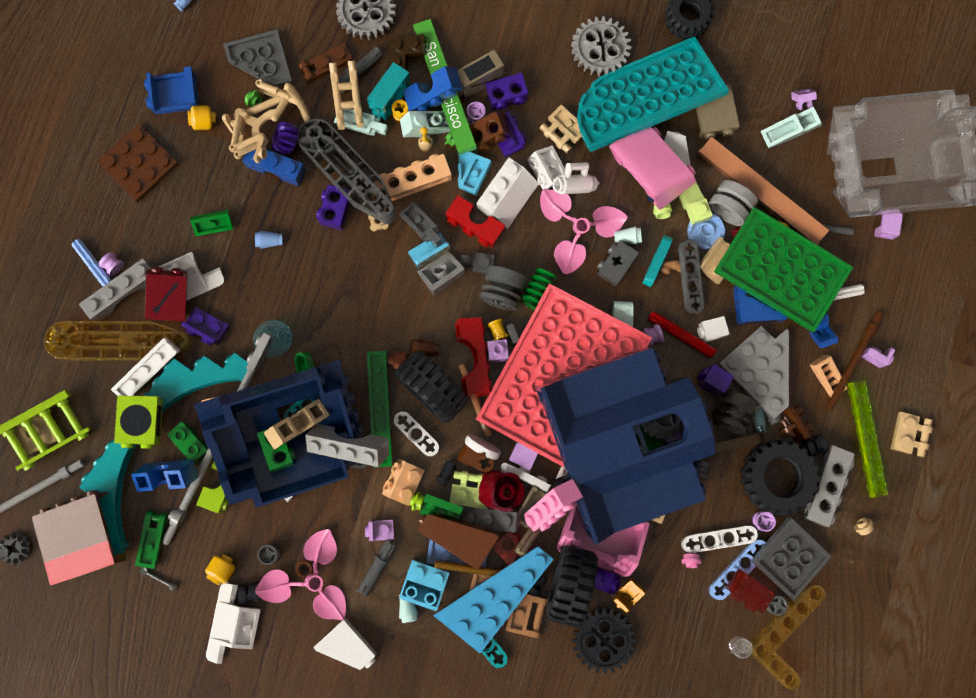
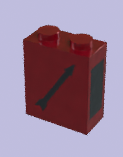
M152 267L147 270L145 319L185 321L188 272L180 268L163 270L162 267Z

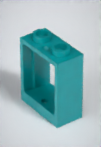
M394 62L367 98L371 114L384 121L392 114V104L396 100H402L404 97L403 90L411 86L409 72Z

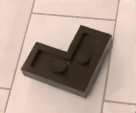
M422 34L390 38L388 69L394 62L408 71V57L426 55L427 37Z

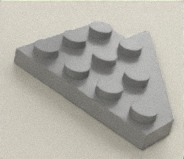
M761 326L722 360L719 366L734 376L733 380L774 420L789 406V330L786 329L774 339Z

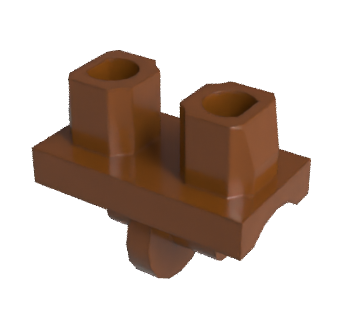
M799 405L791 406L780 414L782 415L781 423L784 426L780 430L781 434L788 433L795 442L811 436L810 432L814 428L810 422L806 421L803 423L800 416L803 415V410Z

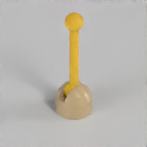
M422 127L420 132L423 136L419 138L418 145L421 150L429 151L433 147V139L426 135L428 129Z

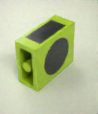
M118 395L114 443L121 444V448H133L134 444H139L141 448L153 449V445H160L163 398L158 396Z

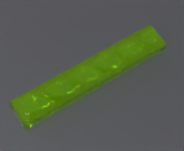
M866 381L847 383L869 497L875 498L888 495Z

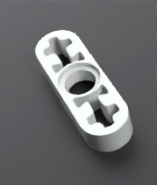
M399 412L395 415V425L425 455L434 456L438 453L439 444L407 412ZM400 416H407L406 421L410 425L412 422L415 423L414 426L409 428L407 433L404 431L407 427L404 424H398ZM416 428L422 431V437L418 440L411 437L412 430ZM426 435L429 437L426 441L429 444H435L434 452L429 451L427 453L425 451L427 447L423 443L421 446L418 445V443L424 440Z

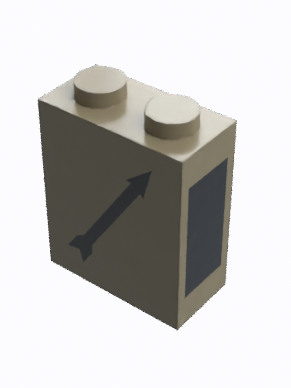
M495 50L457 70L463 90L457 93L459 97L462 95L464 100H467L485 90L486 83L503 78L504 64Z

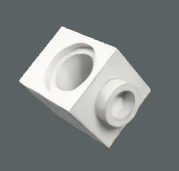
M724 316L698 324V336L704 342L724 338L729 335Z

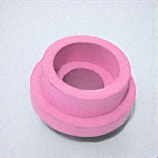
M698 554L683 555L682 564H686L687 568H697L698 564L702 563Z

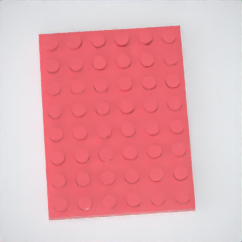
M549 283L476 420L564 467L546 412L540 403L535 386L647 348L652 337Z

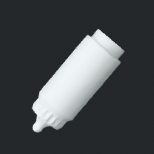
M587 162L567 163L564 175L554 179L553 189L559 194L590 193L597 189L600 182L597 181L595 176L588 174L589 164ZM581 170L580 174L571 175L572 171Z

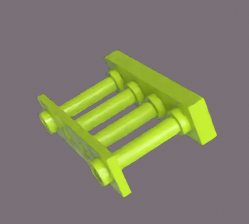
M69 389L56 394L0 425V435L7 437L22 461V464L15 467L17 471L21 468L25 471L36 465L34 461L75 438L80 441L89 436L88 431L92 427L89 426L83 429L68 404L67 398L72 396ZM54 405L61 407L76 434L65 439L49 413L51 412L49 408ZM36 415L43 417L58 444L49 449L46 447L32 424V417ZM18 425L25 427L40 454L31 459L28 457L14 434V427Z

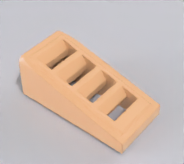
M823 355L810 363V366L831 398L836 389L831 387L839 383L842 376L832 357ZM832 377L835 378V379H833L832 381L828 382V380H829L830 378H832Z

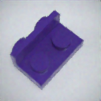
M509 111L505 112V117L512 134L506 137L505 141L497 143L505 158L525 149V142L527 141L524 132H520L517 127L518 121L514 115L511 116ZM498 125L495 127V133L498 131Z
M197 307L193 309L186 323L182 322L181 324L186 328L184 332L194 337L196 334L202 337L201 341L210 346L213 343L219 345L230 327L228 324Z

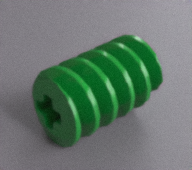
M536 268L535 273L537 275H532V281H529L527 284L529 288L524 289L526 295L522 294L520 296L523 304L533 310L536 309V305L539 303L540 298H542L549 283L554 286V282L551 279H558L551 272L541 268Z

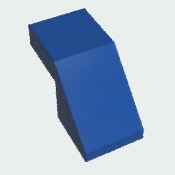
M826 312L816 331L813 333L809 331L811 338L820 349L838 343V336L829 327V314Z

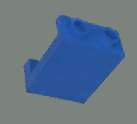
M191 66L183 67L184 72L157 76H153L150 72L146 73L147 79L144 80L146 91H148V97H146L148 109H151L156 115L191 110L192 106L199 105L196 73Z

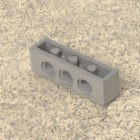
M833 445L828 446L829 451L824 453L819 467L820 470L817 472V476H821V482H817L816 487L820 488L819 492L814 493V501L806 504L807 508L804 509L802 519L823 527H830L834 523L836 507L842 501L841 493L849 480L847 477L848 472L855 463V459H853L854 453ZM834 464L839 466L837 474L833 471ZM828 482H831L833 484V490L831 492L827 490ZM822 500H825L827 503L825 510H822L820 507Z

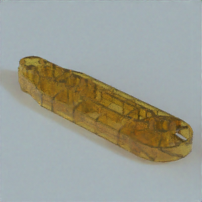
M62 321L53 324L46 331L44 346L51 356L61 360L141 361L144 358L145 351H151L158 344V340L161 337H167L180 349L178 353L188 350L191 347L192 340L185 332L151 321ZM88 324L101 325V331H88ZM107 325H121L120 331H107ZM126 325H140V330L126 331ZM145 325L159 326V331H146ZM74 326L76 328L74 332L68 333L67 331L70 327ZM60 327L62 331L57 332L56 328ZM94 336H120L115 339L99 338V340H94ZM143 338L150 341V343L141 342V344L139 342L143 340ZM172 339L175 341H180L181 339H184V342H180V344H178L176 342H173ZM94 343H115L119 344V346H94ZM87 351H100V358H86ZM119 351L120 358H106V352ZM126 351H139V358H125Z

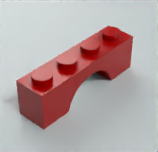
M481 317L458 319L455 322L457 342L467 346L474 357L472 371L461 379L462 390L468 398L487 396L492 390L491 379H488L490 364L486 360L488 347L483 337V334H485V324L482 323Z

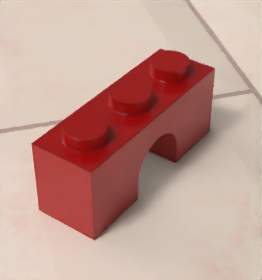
M457 195L445 213L447 222L454 227L459 226L462 228V232L467 236H474L479 239L478 242L484 247L488 248L490 246L493 248L505 231V225L491 216L482 224L473 223L469 217L474 210V205Z

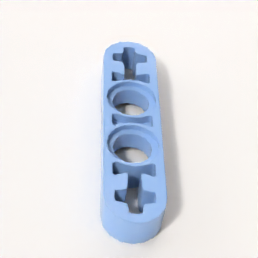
M756 540L750 543L711 583L709 594L717 600L726 598L756 567L751 562L753 556L748 554V552L754 553L756 551V544H762L763 547L766 542ZM743 557L750 559V566L747 568H743L740 564ZM730 571H734L737 574V579L734 582H729L727 579V574ZM722 579L726 584L730 585L729 588L724 586L721 589L723 592L721 595L714 594L716 592L714 588L716 586L721 587L724 584L721 582Z

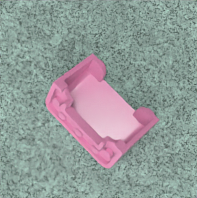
M649 127L621 138L609 147L615 160L620 166L626 167L645 189L647 195L654 199V205L661 210L696 183L694 177L696 172L690 165L686 166L663 141L656 127Z
M575 503V507L568 513L556 549L561 552L563 546L570 545L593 551L598 557V568L619 576H630L639 565L650 523L644 522L621 530L602 542L594 544L586 534L578 504Z

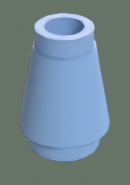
M262 230L255 232V247L263 249L282 245V234Z

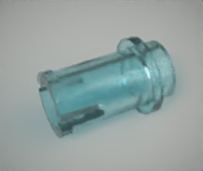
M762 408L752 410L751 414L756 433L768 432L764 416L766 412Z

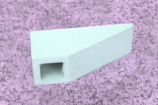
M408 111L400 119L403 137L423 136L420 132L422 127L428 129L426 134L428 136L450 132L443 111Z

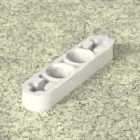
M745 525L691 534L682 539L681 546L688 553H696L750 544L756 541L758 533L754 527ZM746 529L752 532L749 540L747 537H739L738 534L746 533ZM727 532H731L734 536L731 543L724 541V535ZM708 535H712L715 539V543L712 546L705 544V538ZM701 536L700 543L702 545V548H700L699 544L693 545V549H690V547L686 546V543L689 542L690 538L691 541L696 542L699 541L698 537Z

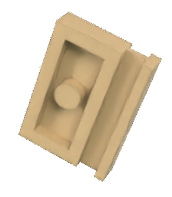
M722 237L717 238L700 262V269L715 284H720L723 277L713 271L730 245Z

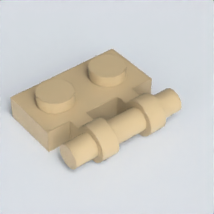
M560 105L548 117L552 125L548 127L543 123L539 129L544 132L543 135L547 139L550 138L556 143L558 149L568 153L571 147L567 142L571 140L576 144L582 136L578 128L577 118L564 106ZM557 128L564 134L562 138L555 133Z
M898 412L890 449L912 454L913 448H917V456L925 457L926 450L928 451L929 435L933 431L931 427L933 420L925 418L924 424L920 425L919 416ZM917 431L922 432L920 442L915 441Z

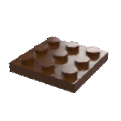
M139 123L97 161L137 203L179 165Z

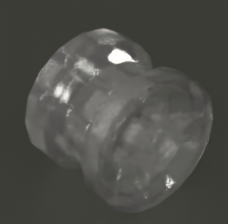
M741 636L734 637L729 643L731 653L738 658L745 659L752 653L751 643Z

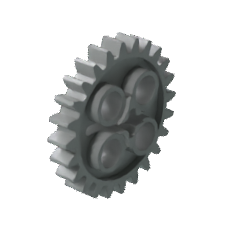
M339 0L340 2L336 3L338 8L336 14L339 16L337 17L338 22L341 23L342 29L346 28L347 34L353 31V38L359 34L361 40H363L364 35L367 36L368 40L371 39V35H374L377 39V33L380 32L384 35L383 29L390 30L389 24H394L392 18L396 17L394 0H378L377 2L359 0L358 4L352 3L355 0ZM374 16H380L378 20L372 19ZM355 18H362L359 22L354 21Z
M604 16L601 21L595 17L594 22L588 19L587 25L582 22L581 29H576V34L572 38L574 41L571 43V47H573L571 54H576L574 61L580 60L578 67L585 66L584 72L590 69V75L595 71L597 76L600 77L601 72H604V74H608V71L615 72V68H622V65L626 64V59H629V52L632 48L629 46L631 39H626L629 33H623L624 26L619 28V21L613 24L612 18L607 22ZM605 34H609V35H611L613 38L608 39V38H606L604 35H605ZM591 37L595 41L590 42L586 38ZM601 47L604 48V50H603V56H604L605 62L602 60V49H601ZM612 51L616 56H610L608 52ZM594 54L598 59H592L590 55Z

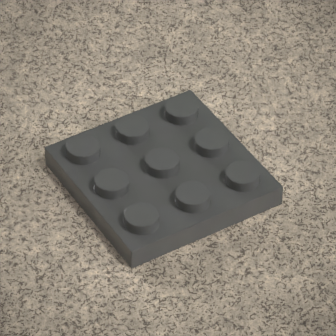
M787 517L753 557L751 562L791 600L795 601L832 556L792 518Z

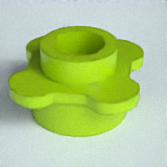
M417 492L416 495L413 494L410 506H412V511H421L425 498L424 495H421V492Z

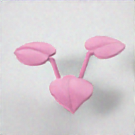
M543 189L541 193L540 206L544 216L553 222L560 220L562 216L573 221V230L577 233L573 243L567 240L562 241L555 248V261L563 274H569L577 270L585 260V247L576 244L580 234L586 233L590 226L596 225L595 230L600 236L612 237L614 236V231H620L628 218L619 209L602 206L593 212L592 217L595 222H589L586 218L576 219L566 214L571 208V199L568 194H559L549 189Z
M329 529L321 530L313 534L306 541L303 551L304 557L307 560L314 561V573L309 574L305 578V582H288V575L282 570L275 569L267 572L255 589V593L263 600L280 603L286 601L291 596L289 586H306L309 590L320 593L313 600L314 612L319 617L343 620L346 613V602L342 591L334 585H329L322 591L323 580L318 576L317 562L325 565L333 561L336 556L337 546Z

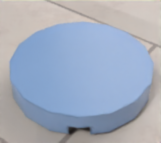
M712 213L713 216L710 220L692 225L691 222L688 224V239L694 240L699 249L708 250L718 237L724 238L725 226L721 218Z

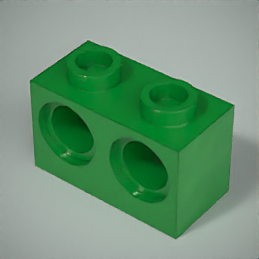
M181 421L167 434L188 460L193 459L194 464H199L203 460L208 447L188 423Z
M267 430L257 433L271 473L294 465L292 460L296 458L292 448L288 449L285 443L274 450L264 435V432ZM277 454H285L286 459L283 462H276L275 457Z

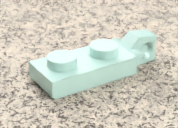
M343 109L345 128L367 135L375 136V133L386 135L387 125L379 123L380 119L376 118L375 115L362 112L364 127L359 128L356 124L354 109ZM335 118V120H334V124H335V125H337V119H336V118Z

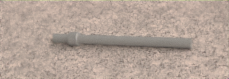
M80 459L68 467L65 465L58 469L57 473L0 504V514L60 479L70 477L73 472L84 466L83 461Z

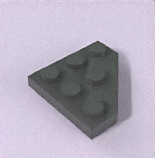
M277 29L223 44L229 64L275 87L284 86L286 83H293Z

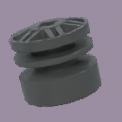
M489 266L485 280L492 285H482V290L485 292H480L479 299L499 309L517 310L518 304L514 301H520L521 298L514 291H523L527 278L507 268Z

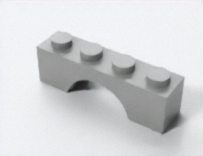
M142 258L82 301L79 305L88 318L98 323L114 311V307L123 298L135 291L146 289V273L148 269L152 268L151 264Z
M316 424L306 434L307 452L375 467H379L389 456V443L386 437L370 434L358 439H346L335 433V427Z

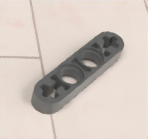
M684 240L678 246L684 307L688 313L698 314L704 308L698 245L694 240ZM691 246V250L686 251L685 247ZM689 262L694 265V270L691 273L686 268ZM691 281L696 284V289L693 292L688 287ZM697 303L696 307H691V304Z

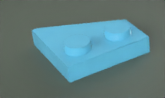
M472 152L459 155V189L476 196L492 165V161Z

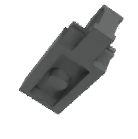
M414 202L399 213L400 217L426 243L431 241L437 248L443 244L442 239L438 236L440 231L437 225Z

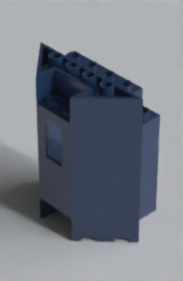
M340 360L194 404L206 445L212 453L221 487L230 505L252 498L255 508L349 478L347 470L350 469L349 466L358 464L357 462L307 452L306 434L313 427L286 443L288 449H293L296 458L292 460L294 465L273 473L269 470L257 433L267 430L280 422L276 408L304 399H312L314 401L320 399L329 416L318 424L335 427V433L342 438L358 439L364 436L361 425H357V420H360L357 409L352 407L355 400L352 392H348L347 387L350 386L348 376L343 374ZM279 453L275 457L276 462H283L286 459V455L283 453Z

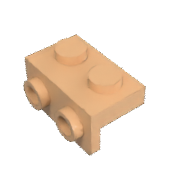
M397 459L392 466L389 479L384 484L382 494L409 506L425 470Z

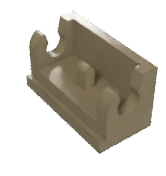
M534 486L531 487L517 511L520 512L519 524L529 529L524 514L540 501L546 493Z

